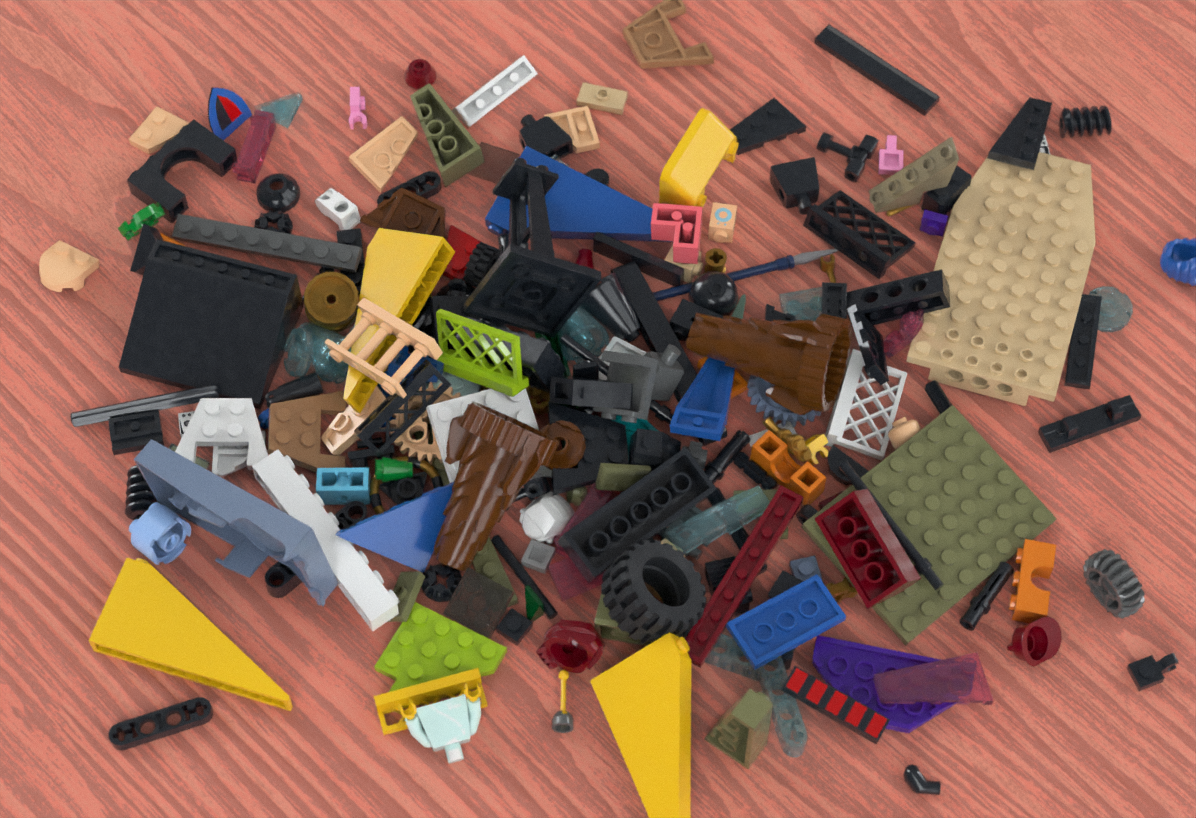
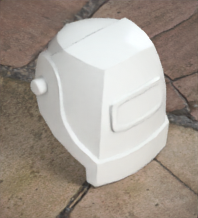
M549 492L533 500L526 508H522L519 521L522 524L525 535L550 545L553 540L562 536L578 518L573 508L559 494L553 496V492Z

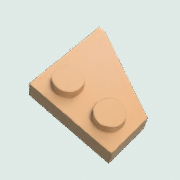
M156 106L129 138L130 145L150 155L160 150L167 141L174 138L180 132L183 126L189 123Z
M588 106L544 115V117H550L572 138V149L576 153L600 148V142Z

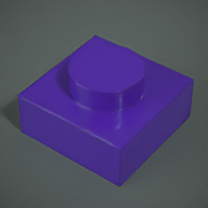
M924 210L919 231L943 237L948 216Z

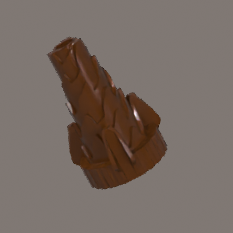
M697 312L689 331L686 347L699 355L724 361L725 366L743 370L749 375L762 378L775 385L766 390L765 396L770 397L777 404L794 414L805 415L812 410L819 412L829 411L834 405L848 365L852 332L848 319L827 314L819 315L816 321L796 320L790 322L785 320L768 321L750 317L749 320L733 316L719 318Z
M474 401L468 404L463 415L453 418L450 423L446 447L447 456L444 462L450 465L459 460L460 462L459 470L452 486V495L443 512L446 518L434 546V555L437 561L468 573L477 552L482 551L496 522L499 523L506 509L515 501L521 487L536 474L540 466H549L559 442L513 417Z

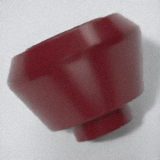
M416 59L409 64L404 77L410 87L421 89L430 83L432 85L435 82L436 72L426 60Z

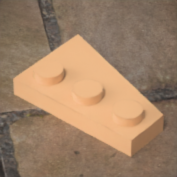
M401 116L350 155L349 162L381 193L417 138L418 131Z
M378 386L374 389L361 413H356L348 405L343 413H338L321 436L322 441L333 455L339 456L359 439L354 430L386 399V396Z

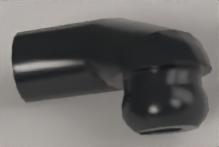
M908 765L905 768L904 779L914 793L940 795L939 781H927L916 765Z

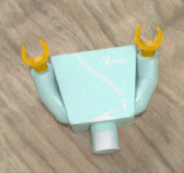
M477 682V689L473 692L468 690V685L465 683V695L416 708L411 699H408L411 704L408 710H403L402 706L398 704V709L402 716L405 717L410 734L424 747H431L433 752L445 749L448 763L464 759L461 744L470 742V736L477 732L481 718L479 698L481 687L479 682Z

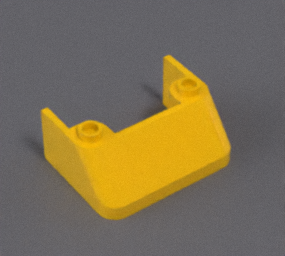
M704 108L698 111L664 166L659 181V204L698 206L703 208L707 196L704 195L705 187L721 160L734 162L735 153L739 146V143L736 142L737 137L711 111Z

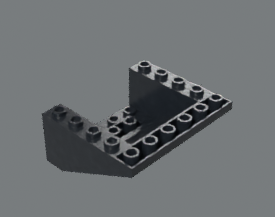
M157 239L147 259L119 364L120 372L186 390L216 384L219 389V398H252L254 407L261 409L304 307L297 275Z

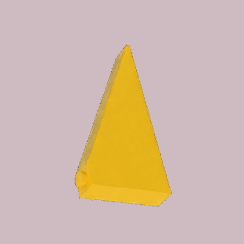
M379 228L367 247L359 302L364 297L412 326L453 257L454 249L441 236ZM359 307L357 310L355 326L362 319L361 315L363 313ZM376 324L370 325L352 345L351 353L357 355L380 329L379 326ZM393 334L391 336L387 335L365 362L374 366L397 340L396 336ZM349 365L343 399L356 413H361L378 383Z
M126 558L89 638L93 651L281 709L292 710L293 705L290 696L149 562L140 558H136V560Z
M670 632L590 680L649 818H690L691 659L688 654L690 649L683 637Z

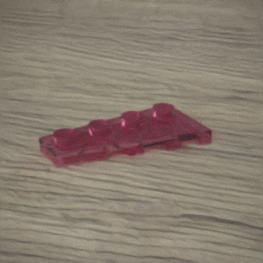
M977 652L874 674L873 677L880 703L916 704V702H930V704H942V702H957V704L969 705V703L993 704V698Z

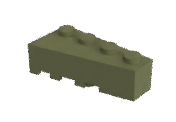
M430 83L410 95L445 187L485 162L481 147Z
M749 689L720 717L704 740L749 769L767 745L773 703L764 693H756Z

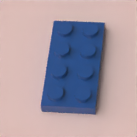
M818 574L727 622L726 628L753 669L756 670L845 621L846 615Z

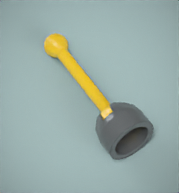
M562 670L558 674L561 680L560 711L553 716L552 730L558 733H568L574 729L573 716L566 711V680L569 678V673L566 670Z

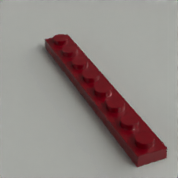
M780 485L705 606L702 618L692 627L685 639L690 649L688 654L692 664L700 668L704 664L726 628L727 622L731 620L802 504L803 496Z

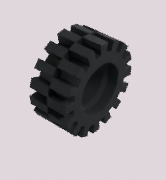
M482 242L478 243L476 248L473 249V254L469 257V262L466 264L467 269L464 271L465 283L477 287L501 256L500 249Z

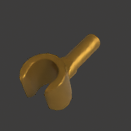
M830 254V262H825L823 256H821L820 269L827 273L830 283H837L834 276V255Z

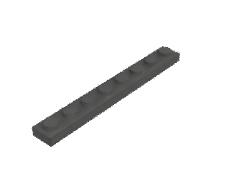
M178 214L172 234L175 240L353 273L357 272L362 254V249L357 246Z

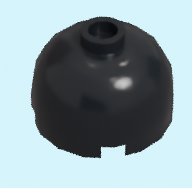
M707 271L699 275L692 283L689 300L722 316H730L735 310L738 301L737 286L726 273Z

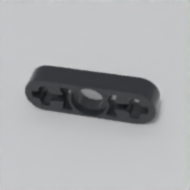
M425 172L382 193L377 199V204L391 198L392 194L401 187L406 190H413L417 195L428 199L440 192V176L436 172ZM430 181V183H434V185L431 186L430 184H426V182Z

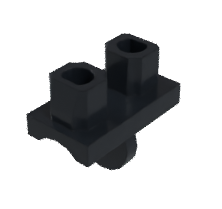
M371 436L369 438L375 446L383 443L382 437L372 439ZM362 440L357 441L358 448L368 447ZM390 445L379 457L369 447L364 450L348 452L349 461L352 463L353 468L369 467L368 460L382 459V457L393 459V456H395L394 445Z

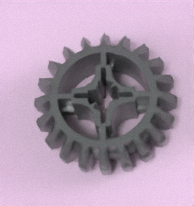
M1104 549L1094 553L1085 561L1083 575L1087 579L1086 584L1090 587V592L1106 608L1107 612H1111L1116 618L1120 617L1123 619L1135 614L1143 607L1145 602L1143 596L1145 593L1141 589L1142 584L1138 581V576L1133 572V568H1130L1127 561L1122 560L1119 554H1115L1112 550Z

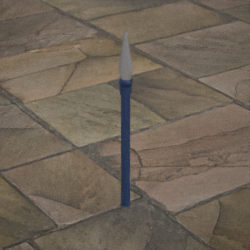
M829 249L801 253L795 256L787 255L773 262L726 274L733 281H738L777 270L793 269L796 265L809 263L821 258V256L824 257L835 253L838 250ZM693 282L652 293L657 301L684 295L690 292Z

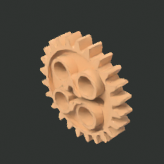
M432 382L429 383L428 389H426V391L437 390L434 389ZM450 386L434 404L461 397V394L458 392L453 395V388ZM412 395L408 399V409H415L422 405V395ZM426 410L394 443L396 446L402 445L400 448L402 454L409 451L408 457L410 458L418 455V461L421 462L424 458H428L429 463L432 464L434 458L437 457L439 462L443 463L433 429V443L428 444L430 431L427 424L430 423V419ZM404 413L393 414L392 417L395 419L389 421L391 427H400L404 423ZM415 432H424V436L421 439H412V435Z

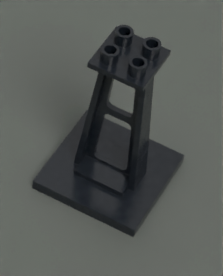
M517 158L513 160L512 165L502 175L500 181L492 190L494 195L510 199L509 246L464 303V312L554 338L602 278L601 271L555 258L545 195L557 181L559 174L550 172L547 166L539 165L535 167L527 164L525 159ZM526 205H528V215H529V227H528V228H527V217H526ZM529 239H530L531 250L528 249V240H529Z

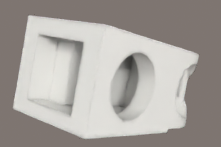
M329 188L315 200L316 206L321 213L333 220L340 230L353 229L361 222L357 206L332 188Z

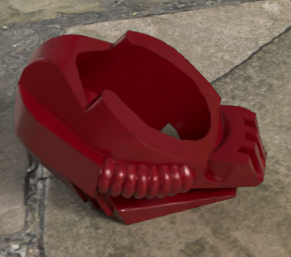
M560 619V622L547 630L544 635L545 641L536 653L549 669L559 666L561 669L569 672L582 673L586 669L590 670L601 658L605 642L592 623Z

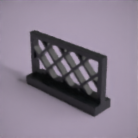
M841 190L819 206L814 204L810 207L803 224L804 227L878 279L882 278L887 269L912 250L916 242ZM840 200L843 203H845L847 207L837 206L836 202ZM827 212H833L834 217ZM839 213L849 214L850 218H840ZM855 215H862L866 220L856 219ZM858 226L868 227L869 232L858 231ZM874 228H880L885 233H877L874 231ZM877 240H887L888 245L878 244ZM893 241H898L905 246H894Z

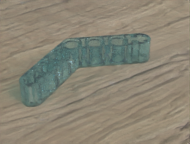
M691 629L683 635L684 639H686ZM721 634L705 662L759 681L763 693L773 703L771 718L783 752L790 757L802 755L806 748L808 736L796 699L785 692L783 695L772 693L774 689L781 690L788 678L781 657L779 656L754 670L749 662H742L738 659L745 655L734 638ZM721 647L726 651L724 653H717L713 649ZM772 665L776 670L767 671L764 669V666ZM788 713L793 718L785 720L780 717V714ZM791 731H793L794 740H790Z

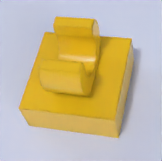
M824 434L813 435L805 441V446L809 447L812 453V457L808 460L812 465L819 463L815 456L817 452L820 453L822 458L828 457V450L823 446L829 441Z

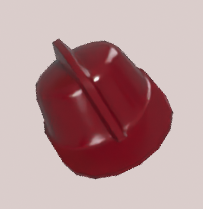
M1042 617L1028 625L1018 627L1013 633L1012 643L1007 646V650L1012 651L1016 658L1026 661L1028 665L1037 666L1052 658L1058 652L1062 640L1059 624L1051 617Z

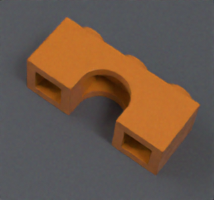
M770 430L752 445L750 460L755 461L779 485L803 496V505L812 504L824 492L827 477L808 461L803 466L798 465L790 457L788 445Z
M1025 539L1023 548H1017L1015 563H1019V570L1014 571L1012 586L1016 587L1015 595L1011 594L1008 610H1013L1012 620L1032 623L1042 617H1047L1050 591L1038 589L1031 580L1037 577L1050 578L1054 568L1056 544Z

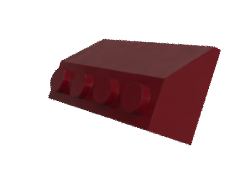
M868 489L852 491L815 518L867 609L903 592L921 579Z

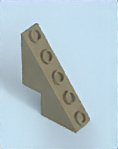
M952 137L869 190L870 202L873 204L875 213L919 204L925 191L947 187L959 161Z

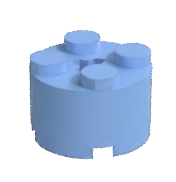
M155 502L151 504L149 509L139 519H135L130 524L131 544L156 565H160L159 562L168 564L175 560L185 549L187 544L184 543L186 535L190 537L191 526L170 508Z

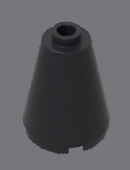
M615 272L601 279V283L592 290L580 306L614 336L631 343L641 335L639 331L642 327L621 278Z

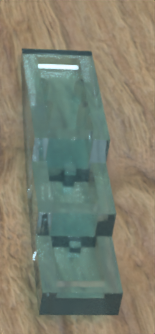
M758 485L708 508L667 532L677 550L687 554L702 543L708 545L727 532L729 535L762 515L770 501Z

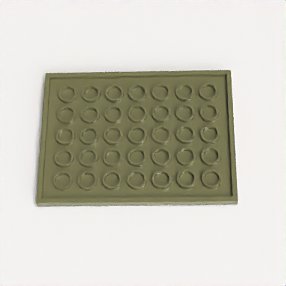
M954 405L950 406L861 477L862 481L923 558L926 557L933 565L932 570L944 584L935 591L924 575H919L921 577L919 581L903 592L872 608L906 646L993 574L1000 565V562H1007L1017 553V548H1023L1025 539H1035L1057 520ZM853 485L801 526L851 584V580L819 528L815 518L852 491H856Z

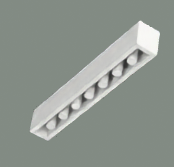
M276 450L254 464L252 468L255 478L279 510L312 527L339 583L337 586L370 629L374 631L398 615L399 599L391 589L389 591L386 590L383 586L384 580L377 570L372 571L369 568L367 557L361 550L356 551L352 546L354 543L336 536L337 531L340 530L337 518L332 512L327 513L323 508L324 502L317 493H311L308 489L310 485L304 475H298L294 471L295 465L288 455L283 456L279 450Z

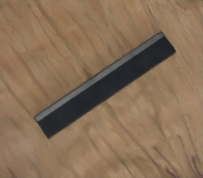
M828 25L815 37L814 43L922 115L925 116L939 102L940 96L831 25Z

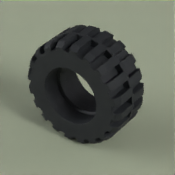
M640 540L637 543L631 544L607 566V570L602 577L601 592L602 595H605L603 603L610 611L608 613L612 620L615 619L619 624L617 627L622 632L625 630L629 633L628 636L634 640L639 639L641 643L646 645L653 643L669 632L681 637L698 623V620L704 614L706 597H704L706 590L704 584H701L702 577L700 573L695 571L693 568L695 565L691 560L688 561L684 557V553L680 550H674L673 546L668 543L661 544V541ZM644 582L657 591L663 603L652 596Z

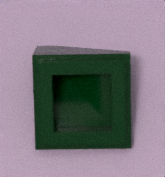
M526 585L527 619L533 622L544 615L543 602L531 586Z

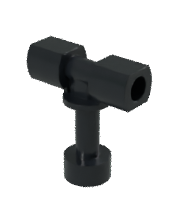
M824 132L818 141L817 150L824 153L831 150L847 157L846 162L849 164L845 169L844 177L852 182H857L864 171L866 159H871L878 147L879 140L871 135H865L859 147L854 145L850 149L834 142V136Z
M551 476L529 480L520 489L514 502L526 497L533 501L535 497L552 492Z

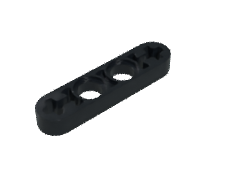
M194 698L117 723L110 728L108 737L115 749L127 750L204 725L212 719L213 709L206 698ZM199 706H202L204 709L202 716L196 713ZM185 710H188L191 720L187 721ZM175 713L181 715L182 719L179 724L172 726L167 723L170 715ZM146 722L155 724V729L150 734L141 732V727ZM135 727L138 737H134L131 728ZM124 732L125 740L120 742L118 733Z

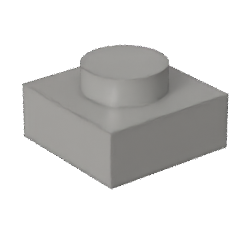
M531 539L521 560V565L546 574L556 550L552 546Z

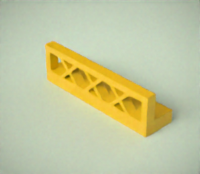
M475 668L374 696L383 735L408 729L405 717L403 716L397 724L389 726L386 724L384 714L397 712L402 715L398 709V704L403 709L407 708L408 710L411 707L408 699H411L415 706L430 705L428 702L433 701V703H437L440 699L446 697L451 699L457 697L455 696L459 694L458 696L465 695V683H467L469 691L477 689V682L480 683L481 695L479 697L481 708L488 707L479 669Z

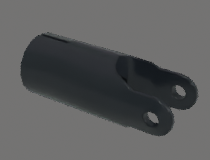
M313 372L268 392L265 399L269 408L272 403L319 395L323 393V389L316 372Z

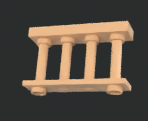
M363 297L357 304L363 313L361 315L362 319L339 345L329 339L325 341V344L330 349L329 355L336 362L341 363L343 361L381 384V387L388 394L394 395L395 393L405 398L407 394L401 387L400 382L422 357L428 355L437 360L443 352L435 339ZM376 324L379 326L380 329L357 355L348 351L370 325ZM393 334L396 336L397 340L374 366L365 362L387 335L391 336ZM412 345L414 347L413 353L392 377L383 373L404 346Z

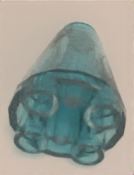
M305 322L301 324L296 331V336L316 374L323 381L335 382L336 384L342 383L346 379L349 365L343 361L341 363L336 362L329 355L330 349L325 344V341L329 339L339 345L346 336L313 323Z

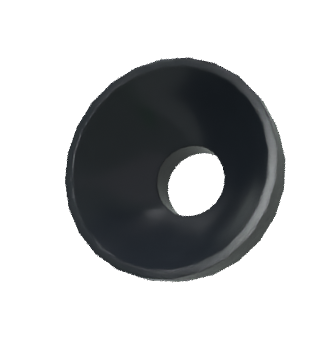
M275 173L261 180L258 184L256 195L259 205L264 210L278 211L280 209L282 212H287L298 203L300 189L293 177L283 173ZM274 182L284 184L280 190H272L270 188V185Z

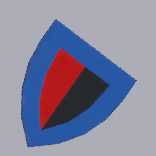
M211 87L208 100L209 125L212 133L225 140L252 113L244 100L235 92L225 88Z

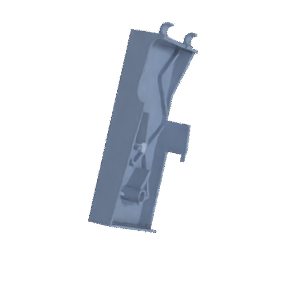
M152 439L134 458L157 502L234 546L224 560L217 557L215 562L221 564L224 568L250 578L264 560L270 556L291 568L308 588L311 597L315 598L319 606L325 605V600L339 583L312 527Z

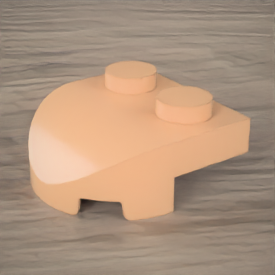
M59 240L46 250L40 258L39 274L41 283L48 289L62 292V288H73L74 291L80 290L84 287V279L99 268V259Z

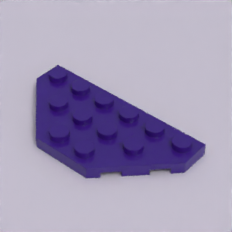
M820 635L816 637L812 658L813 666L827 684L890 719L885 729L904 733L914 731L968 697L972 691L975 666Z

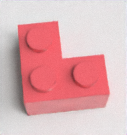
M653 203L651 240L673 241V262L698 264L702 231V207Z

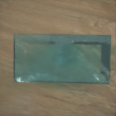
M297 92L254 107L259 114L288 128L303 97L302 94Z

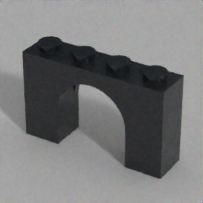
M194 119L188 125L183 126L174 138L167 141L163 148L155 155L150 156L146 163L134 171L127 179L131 194L147 206L159 202L165 213L163 217L171 223L177 219L178 214H183L189 208L185 194L165 180L167 172L174 165L184 161H196L204 164L220 177H223L238 163L235 148Z

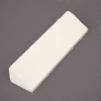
M523 55L451 111L464 124L470 127L538 73Z

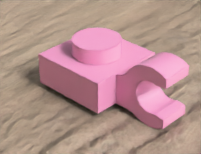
M350 87V129H354V123L358 121L362 122L363 129H366L367 118L361 113V110H366L365 96H361L359 87Z
M887 135L885 149L879 150L878 174L894 175L903 169V150H896V135Z

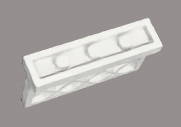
M853 349L849 356L844 380L834 403L825 437L829 441L826 445L832 447L833 444H837L882 460L889 441L888 432L893 427L892 423L896 416L907 372L887 366L888 376L891 375L899 378V383L890 388L886 382L882 384L885 390L875 394L870 383L876 380L874 378L866 379L862 372V367L865 366L861 351ZM864 386L870 397L860 400L855 391ZM888 394L893 404L884 409L878 398ZM873 401L879 411L869 415L864 404ZM858 407L864 418L854 421L849 412ZM882 415L887 425L878 430L872 419ZM867 422L873 433L863 436L858 425ZM852 428L858 439L850 441L842 438L844 431ZM876 436L881 445L880 450L870 448L866 440Z

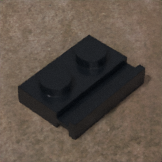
M159 410L108 419L114 455L140 451L151 439L164 446Z

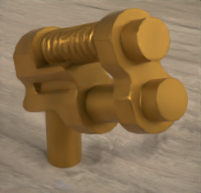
M770 416L762 422L767 430L773 432L788 445V453L795 455L796 459L804 462L812 457L811 450L805 446L806 443L802 436L792 434L788 429L779 428Z

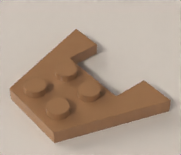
M663 0L623 29V36L641 69L714 64V57L705 42L684 49L671 27L668 19L686 14V8L682 0Z
M344 391L271 404L269 407L268 454L279 450L283 456L288 455L295 465L317 473V468H345V456L320 454L321 414L338 415V413H343L346 409V401L343 399Z

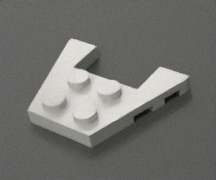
M201 398L175 452L195 463L198 446L248 447L247 468L248 470H253L252 466L267 457L268 453L252 398Z

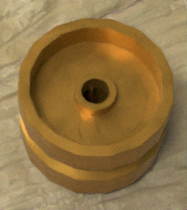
M324 272L315 276L308 283L304 292L305 314L309 323L317 330L325 333H339L348 329L355 322L358 310V291L354 282L346 275L338 272Z

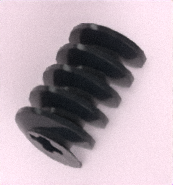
M1105 105L1100 106L1099 109L1096 106H1092L1090 110L1087 107H1082L1081 110L1074 107L1071 112L1068 108H1064L1061 112L1059 119L1061 138L1065 137L1066 131H1068L1070 138L1074 137L1075 131H1078L1079 137H1083L1084 130H1087L1090 137L1093 135L1094 129H1096L1098 136L1102 135L1103 129H1106L1107 135L1111 134V116Z
M137 465L128 469V479L126 482L125 515L132 520L139 519L149 509L151 504L157 502Z

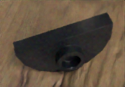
M834 445L831 447L828 453L827 464L830 474L836 481L844 485L852 484L839 468L845 461L851 465L860 478L869 472Z

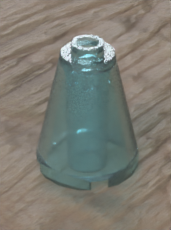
M581 305L558 332L559 340L566 333L597 357L602 354L601 349L604 345L607 347L609 344V335L606 329ZM560 342L561 352L567 361L574 360L576 364L585 361Z

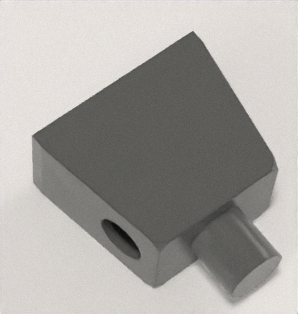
M669 344L663 353L649 351L644 355L658 360L651 400L669 401L684 374L683 367L677 361L681 351L674 345Z

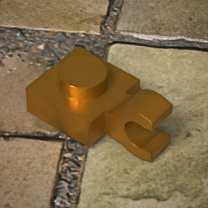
M846 578L842 582L836 584L831 582L825 585L837 604H840L845 598H853L858 594L855 588L849 586L850 582Z

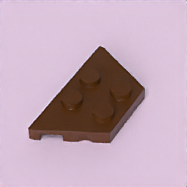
M402 187L393 193L391 198L382 201L375 210L368 215H363L360 219L361 223L376 230L379 228L441 236L445 239V208Z

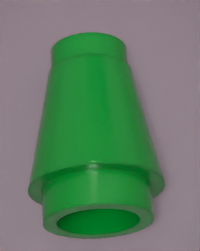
M386 457L375 460V480H381L383 483L407 477L412 478V462Z

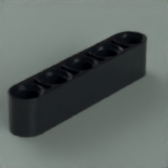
M351 501L334 514L339 522L338 527L340 530H345L356 525L357 522L368 518L367 507L361 501ZM354 514L362 515L359 519L351 518ZM279 561L268 569L265 574L267 591L274 598L286 596L302 583L291 568ZM275 580H283V583L280 585L272 584Z

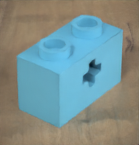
M369 467L317 468L316 493L321 497L324 505H347L351 501H361L365 505L371 504V476Z

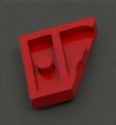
M451 225L447 242L454 249L455 253L442 275L451 280L453 278L464 280V271L467 269L466 264L470 260L469 257L473 254V249L481 241Z

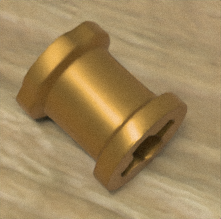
M718 248L707 251L704 272L719 271L726 273V253Z

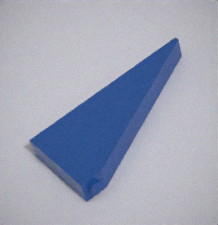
M528 146L523 150L519 158L525 159L527 164L535 167L545 165L550 172L559 174V178L545 195L552 238L593 240L595 234L600 232L616 240L673 242L651 240L652 208ZM497 196L485 217L486 227L494 235L509 234L510 199ZM526 205L527 228L529 227L528 205Z

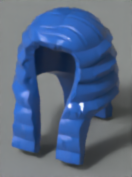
M1177 238L1167 242L1160 256L1161 269L1169 278H1174L1176 282L1181 281L1184 284L1189 283L1191 286H1196V238Z

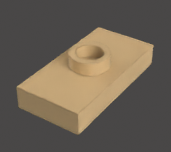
M582 83L577 98V106H588L591 109L622 115L628 92Z

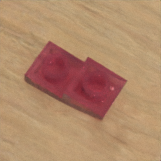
M922 309L906 313L900 320L899 331H892L884 339V352L888 358L900 352L916 337L923 326L924 312Z

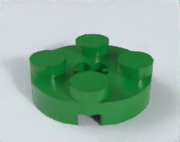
M159 202L153 203L134 214L130 224L126 221L122 223L118 230L127 241H130L140 234L139 231L142 230L143 224L151 227L158 224V220L165 215L164 210Z

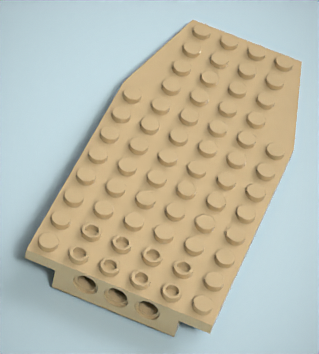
M1042 152L1038 154L1034 170L988 158L985 159L972 178L970 186L964 190L953 206L934 271L942 269L947 279L950 291V308L920 314L906 362L931 368L928 380H935L938 383L1026 406L1029 395L1054 402L1096 243L1091 165Z

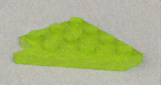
M415 602L407 622L401 623L374 667L375 671L395 680L389 691L391 692L475 668L479 669L481 677L494 674L506 655L507 648Z

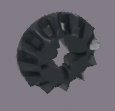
M269 209L267 213H260V217L255 219L254 228L291 234L293 224L288 214H284L280 209L278 211ZM268 222L277 223L278 230L274 227L269 228Z
M440 562L434 566L430 565L429 569L423 572L425 578L421 587L423 593L429 599L436 602H447L454 599L460 593L463 586L460 570ZM437 575L442 579L447 578V589L441 583L436 585Z

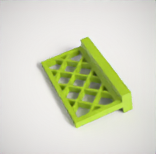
M443 309L436 312L439 347L443 352L437 361L444 363V372L484 387L492 388V390L514 397L529 386L528 377L522 375L519 336ZM446 320L450 322L455 330L451 332L446 325ZM463 326L468 327L474 335L472 339L466 333ZM456 332L464 341L465 345L462 346L460 342L457 340V338L454 336ZM483 333L487 334L494 344L492 346L482 335ZM476 339L485 350L483 353L480 352L473 342ZM447 340H449L455 350H448ZM503 340L511 343L512 353L504 345ZM466 347L470 349L475 358L468 355L465 351ZM494 347H497L504 356L502 361L493 350ZM488 354L494 364L488 363L484 356ZM506 361L512 367L513 371L508 370L507 367L504 365Z

